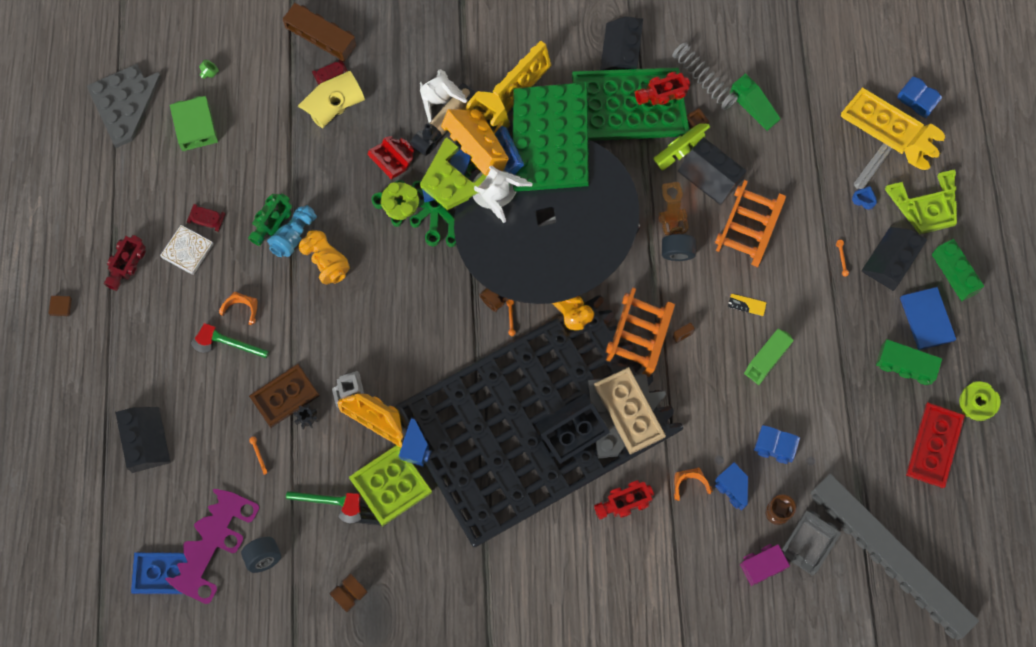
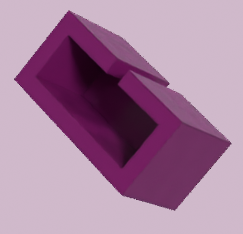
M769 544L761 549L762 553L755 555L753 552L743 557L744 561L740 566L751 586L790 567L779 544L774 547L772 544Z

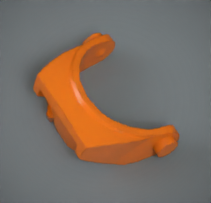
M234 292L222 304L219 310L220 315L224 316L226 310L232 304L244 303L251 308L249 325H254L256 322L255 315L258 300Z
M700 468L675 473V500L680 501L679 485L688 478L700 480L705 485L708 495L713 492L712 487L709 486Z

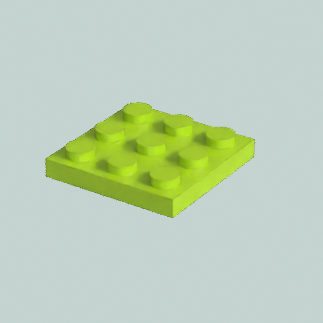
M397 445L349 476L350 481L382 527L432 493L414 465L400 460L399 453L401 447Z

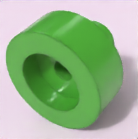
M206 59L199 65L202 71L200 76L203 79H206L207 76L214 78L219 71L214 63Z

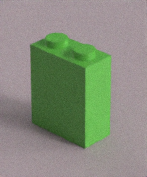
M197 96L191 100L177 101L170 105L178 144L182 151L218 143L206 96Z
M778 328L750 362L744 374L760 385L794 340L791 338V335Z

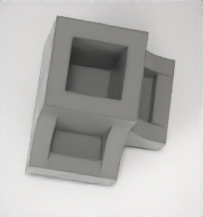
M358 371L340 376V379H337L338 385L332 388L337 407L339 399L355 394H364Z

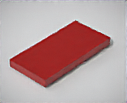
M928 402L925 404L906 476L940 488L946 487L965 415Z

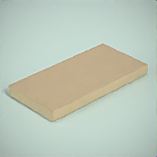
M629 367L594 383V387L629 454L637 452L666 437Z

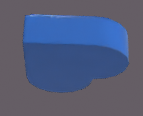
M871 186L857 190L852 196L854 204L862 205L863 208L868 210L873 209L877 203Z

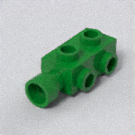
M282 193L272 194L265 200V205L256 213L255 219L252 222L257 228L248 237L252 243L261 246L265 241L264 237L266 235L272 236L281 228L280 224L283 219L286 220L291 215L290 209L292 205L289 203V197Z

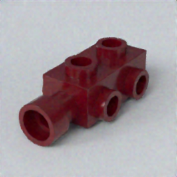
M132 235L131 238L125 236L123 240L120 239L116 245L117 252L115 256H110L107 266H109L108 270L111 274L103 284L112 290L117 291L119 289L122 278L129 280L135 274L139 260L143 259L146 253V247L142 243V239L135 235Z

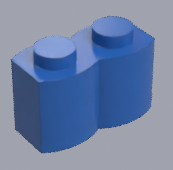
M912 76L897 98L906 106L911 107L917 114L927 118L940 102L942 96L936 89L927 87L922 79Z
M762 425L754 451L758 452L759 456L765 458L773 456L777 458L778 462L783 464L792 463L800 437Z

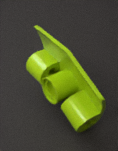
M697 124L684 135L671 142L653 160L664 171L676 162L673 155L680 160L703 137L706 138L704 132L710 128V125Z

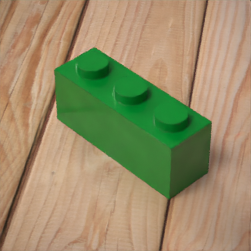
M954 239L938 246L932 253L933 258L961 302L982 290L984 287L983 283Z
M886 339L881 346L876 366H879L880 369L886 372L893 371L899 373V376L903 378L916 379L920 384L931 385L937 379L942 358Z

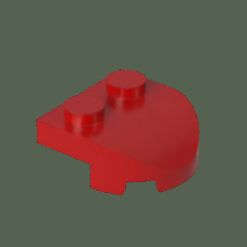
M388 136L383 139L381 144L369 149L367 155L392 180L409 169L413 160L414 150L410 143L403 138L397 140L392 139V136Z

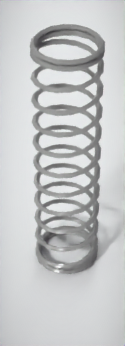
M686 42L679 45L673 52L672 57L675 59L679 58L678 63H683V68H688V73H693L694 79L698 78L697 83H703V89L708 88L707 93H712V98L717 99V104H722L723 110L730 108L738 99L737 94L731 92L724 101L718 102L719 98L729 90V87H726L719 96L713 97L714 93L724 85V82H721L714 91L708 92L709 88L720 77H716L709 86L704 87V83L715 72H711L704 81L699 82L700 77L710 67H706L699 76L694 77L695 72L702 68L705 62L700 63L693 72H689L690 67L699 61L700 56L694 59L690 66L684 67L685 63L695 55V51L685 61L680 62V58L691 47H688Z

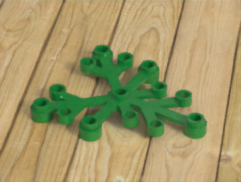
M474 163L468 166L467 174H465V177L468 179L472 175L471 172L477 169ZM396 180V181L394 182V183H398V182L404 183V181H402V180ZM415 181L412 187L415 188L416 185H420L421 181ZM422 188L416 189L417 193L424 198ZM381 192L375 193L371 199L372 205L376 209H382L381 204L376 203L378 200H381ZM395 199L398 205H401L402 202L405 203L403 199ZM419 200L418 208L424 209L417 215L410 217V225L413 228H418L421 225V221L431 213L430 230L425 234V241L429 246H437L440 243V234L437 232L439 213L449 224L446 244L449 247L456 246V241L453 243L448 242L451 238L455 240L454 218L436 200L429 202ZM433 203L439 204L437 207L432 206ZM391 218V223L393 226L399 227L402 225V220H400L398 223H395L394 219ZM414 219L419 220L416 224L412 223ZM434 237L436 238V241L431 242L430 238Z

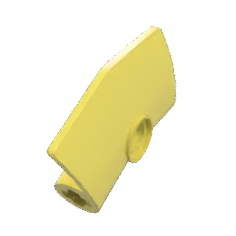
M348 71L318 85L298 106L309 113L319 127L324 128L335 115L342 114L346 107L360 103L365 98L351 71ZM335 102H340L338 105H333Z

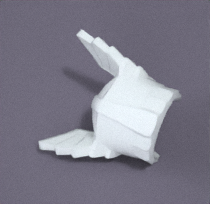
M441 69L438 70L437 78L430 80L424 85L420 82V93L429 123L432 121L431 107L433 105L445 104L449 101L450 97H454L464 103L467 102L462 91L448 79L446 72Z
M489 166L490 172L486 179L478 187L475 186L474 189L484 198L485 203L488 204L493 213L505 223L506 219L503 210L497 202L508 196L510 183L516 186H532L533 183L520 178V176H514Z

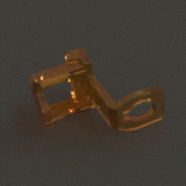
M679 182L663 184V197L668 202L667 210L659 212L658 217L659 222L662 223L663 232L665 235L684 234L688 232L689 224L687 222L686 209H680L683 196L681 185ZM671 187L677 189L676 199H672L667 194V189ZM683 220L684 229L683 227H678L679 221ZM666 223L669 226L670 232H667Z

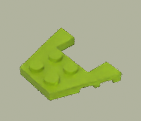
M446 137L422 179L420 187L444 208L449 210L478 194L474 187L481 185L487 176L483 174L473 183L447 161L459 151V147Z
M955 169L937 175L942 188L941 192L909 199L903 182L885 187V191L919 234L953 227L957 224Z

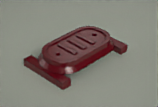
M339 59L338 62L320 68L317 72L315 70L312 71V74L318 85L327 80L348 72L343 61Z
M193 204L187 223L191 224L192 221L206 227H216L215 231L219 232L226 213L221 212L220 215L217 211L197 207L198 205Z

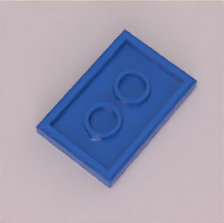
M938 287L900 297L918 350L956 341Z
M134 552L131 593L183 594L169 584L165 578H174L181 575L177 564L188 562L184 553Z

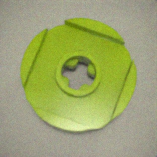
M401 182L390 183L383 191L381 197L382 208L389 217L396 220H404L415 214L419 204L417 190ZM403 198L405 203L402 202L401 205H398L395 199Z
M978 381L966 386L959 398L963 415L976 421L990 419L1000 408L1001 401L998 392H995L991 388L992 386L986 382ZM978 397H981V400L984 401V404H981V406L975 401Z

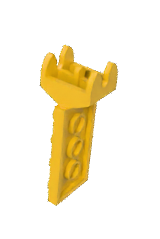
M539 41L536 46H533L530 52L519 61L518 65L508 72L507 76L495 86L493 93L477 91L467 103L466 110H473L474 108L480 110L485 119L491 121V126L498 125L494 133L501 126L508 128L510 123L507 113L514 106V89L532 87L551 67L546 44Z
M863 87L841 112V117L899 153L903 154L905 152L908 163L922 170L930 169L929 162L923 158L924 155L932 158L939 157V150L932 142L933 139L944 141L945 135L942 130L933 124L924 126L921 122Z

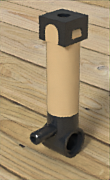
M462 83L458 89L465 95L467 102L464 103L452 97L432 121L425 124L424 129L417 132L411 140L410 145L424 156L432 152L437 141L446 133L441 125L447 110H466L467 103L475 95L476 92L466 84Z

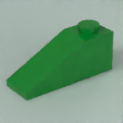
M746 73L732 84L730 93L734 92V94H737L738 99L736 101L764 129L768 131L781 120L760 87Z

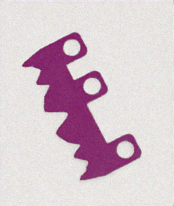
M213 489L219 503L208 506L209 511L213 515L203 517L194 524L195 529L203 539L201 541L184 542V555L188 562L177 564L181 573L180 576L165 578L179 592L204 604H209L217 591L215 584L201 578L216 547L230 553H236L243 541L241 534L227 528L232 517L235 516L249 523L254 520L259 510L258 504L233 492ZM245 504L253 507V514L249 517L242 516L240 512L241 507ZM228 535H234L238 540L237 545L233 548L227 547L224 543ZM203 585L211 588V595L208 598H201L198 595V590Z

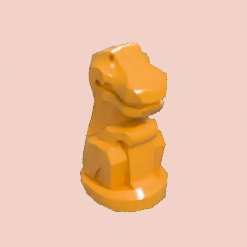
M317 230L309 231L307 236L299 242V251L304 255L314 252L311 260L314 264H317L321 272L319 279L323 284L341 282L350 269L347 258L328 243L325 233Z
M580 296L552 303L564 315L565 325L571 330H582L594 318V311L590 306L584 305L583 299Z

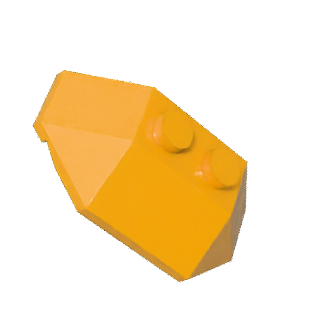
M355 394L339 399L337 403L340 412L397 446L402 447L404 436L399 411L395 407H388L378 397H371L368 394Z

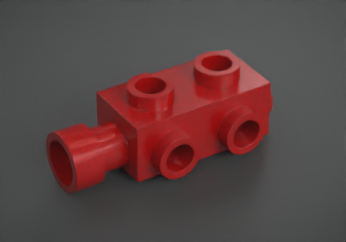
M671 72L666 75V78L660 79V77H655L651 79L646 90L643 88L635 91V97L639 105L648 103V100H651L653 105H663L676 98L679 100L685 97L690 87V81L682 73L676 74V72Z
M639 480L629 483V488L621 490L619 487L610 491V495L607 497L608 502L603 504L600 502L594 505L597 517L601 520L606 518L608 514L613 513L614 517L620 516V518L632 514L631 511L638 508L640 511L650 506L649 503L653 500L652 496H654L652 487L650 485L646 486L645 481L640 483ZM639 494L642 499L636 500L634 496ZM617 502H622V503H623V507H622V508L617 507L616 503H617Z

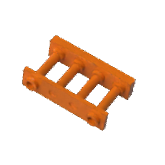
M744 180L742 186L738 185L734 196H737L723 234L719 233L716 238L715 244H718L716 251H720L722 244L749 254L753 258L751 265L758 267L786 196L779 193L777 200L760 196L745 190L748 181ZM741 197L768 206L772 210L771 215L765 216L739 206ZM735 212L762 222L766 226L764 232L761 230L758 232L733 222L732 219ZM730 228L757 239L756 241L760 242L758 248H751L726 238L728 229Z
M632 288L629 294L625 293L622 304H624L613 341L609 342L606 348V353H608L606 360L610 362L613 356L617 354L642 364V367H644L642 374H647L650 377L656 368L675 304L667 302L664 307H656L633 298L636 288ZM633 305L657 315L660 318L659 322L653 324L628 314L630 306ZM625 321L652 331V334H655L653 340H647L624 331ZM620 337L646 347L649 350L648 356L643 357L618 347Z

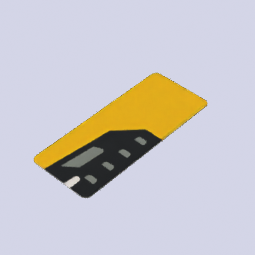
M731 294L728 307L764 316L766 302Z

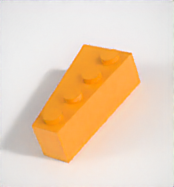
M448 109L441 125L444 131L448 130L453 141H458L462 145L461 150L472 156L471 161L485 176L490 172L489 166L503 171L509 158L482 112L476 109Z

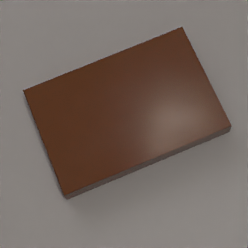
M299 364L249 395L270 428L298 411L299 406L304 407L320 396Z

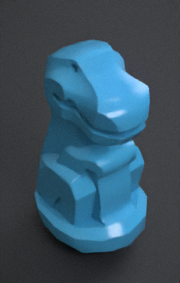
M308 205L297 208L293 218L287 225L285 224L267 240L270 251L278 257H289L293 254L294 248L302 240L300 235L304 231L303 227L310 225L317 218L314 210Z

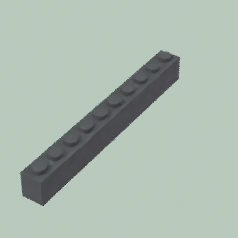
M829 474L810 493L813 501L818 505H822L827 510L828 516L833 520H837L841 524L842 530L849 535L851 534L856 539L857 545L862 549H866L871 554L872 560L877 564L880 563L885 568L886 574L892 579L895 578L900 583L901 589L908 594L910 593L915 598L916 604L923 609L925 608L930 613L931 619L938 624L940 623L945 628V632L949 637L956 640L962 639L979 622L832 474Z

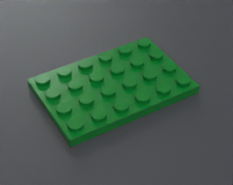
M679 68L573 71L572 82H587L588 140L665 138L684 135L689 131L684 97L679 100L676 98L663 105H653L651 100H648V103L639 105L635 97V91L643 88L646 90L651 79L655 77H660V79L666 78V75L671 72L679 74Z
M587 82L514 89L513 142L524 163V166L514 176H520V178L533 183L532 186H516L513 184L514 192L589 186Z

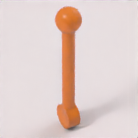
M838 240L836 246L840 252L843 267L842 275L846 277L849 275V270L846 268L843 252L844 241Z
M509 299L506 301L509 308L510 323L508 334L514 336L516 334L513 326L512 311L514 301Z
M251 437L249 442L253 444L261 469L265 475L268 472L256 444L257 438Z

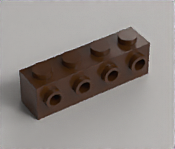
M294 3L283 17L286 29L344 62L356 47L355 37L350 31L340 29L337 24L326 21L320 14L310 12L304 5L300 6Z

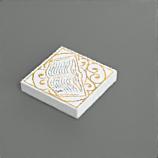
M181 225L160 256L194 275L214 244L212 241Z

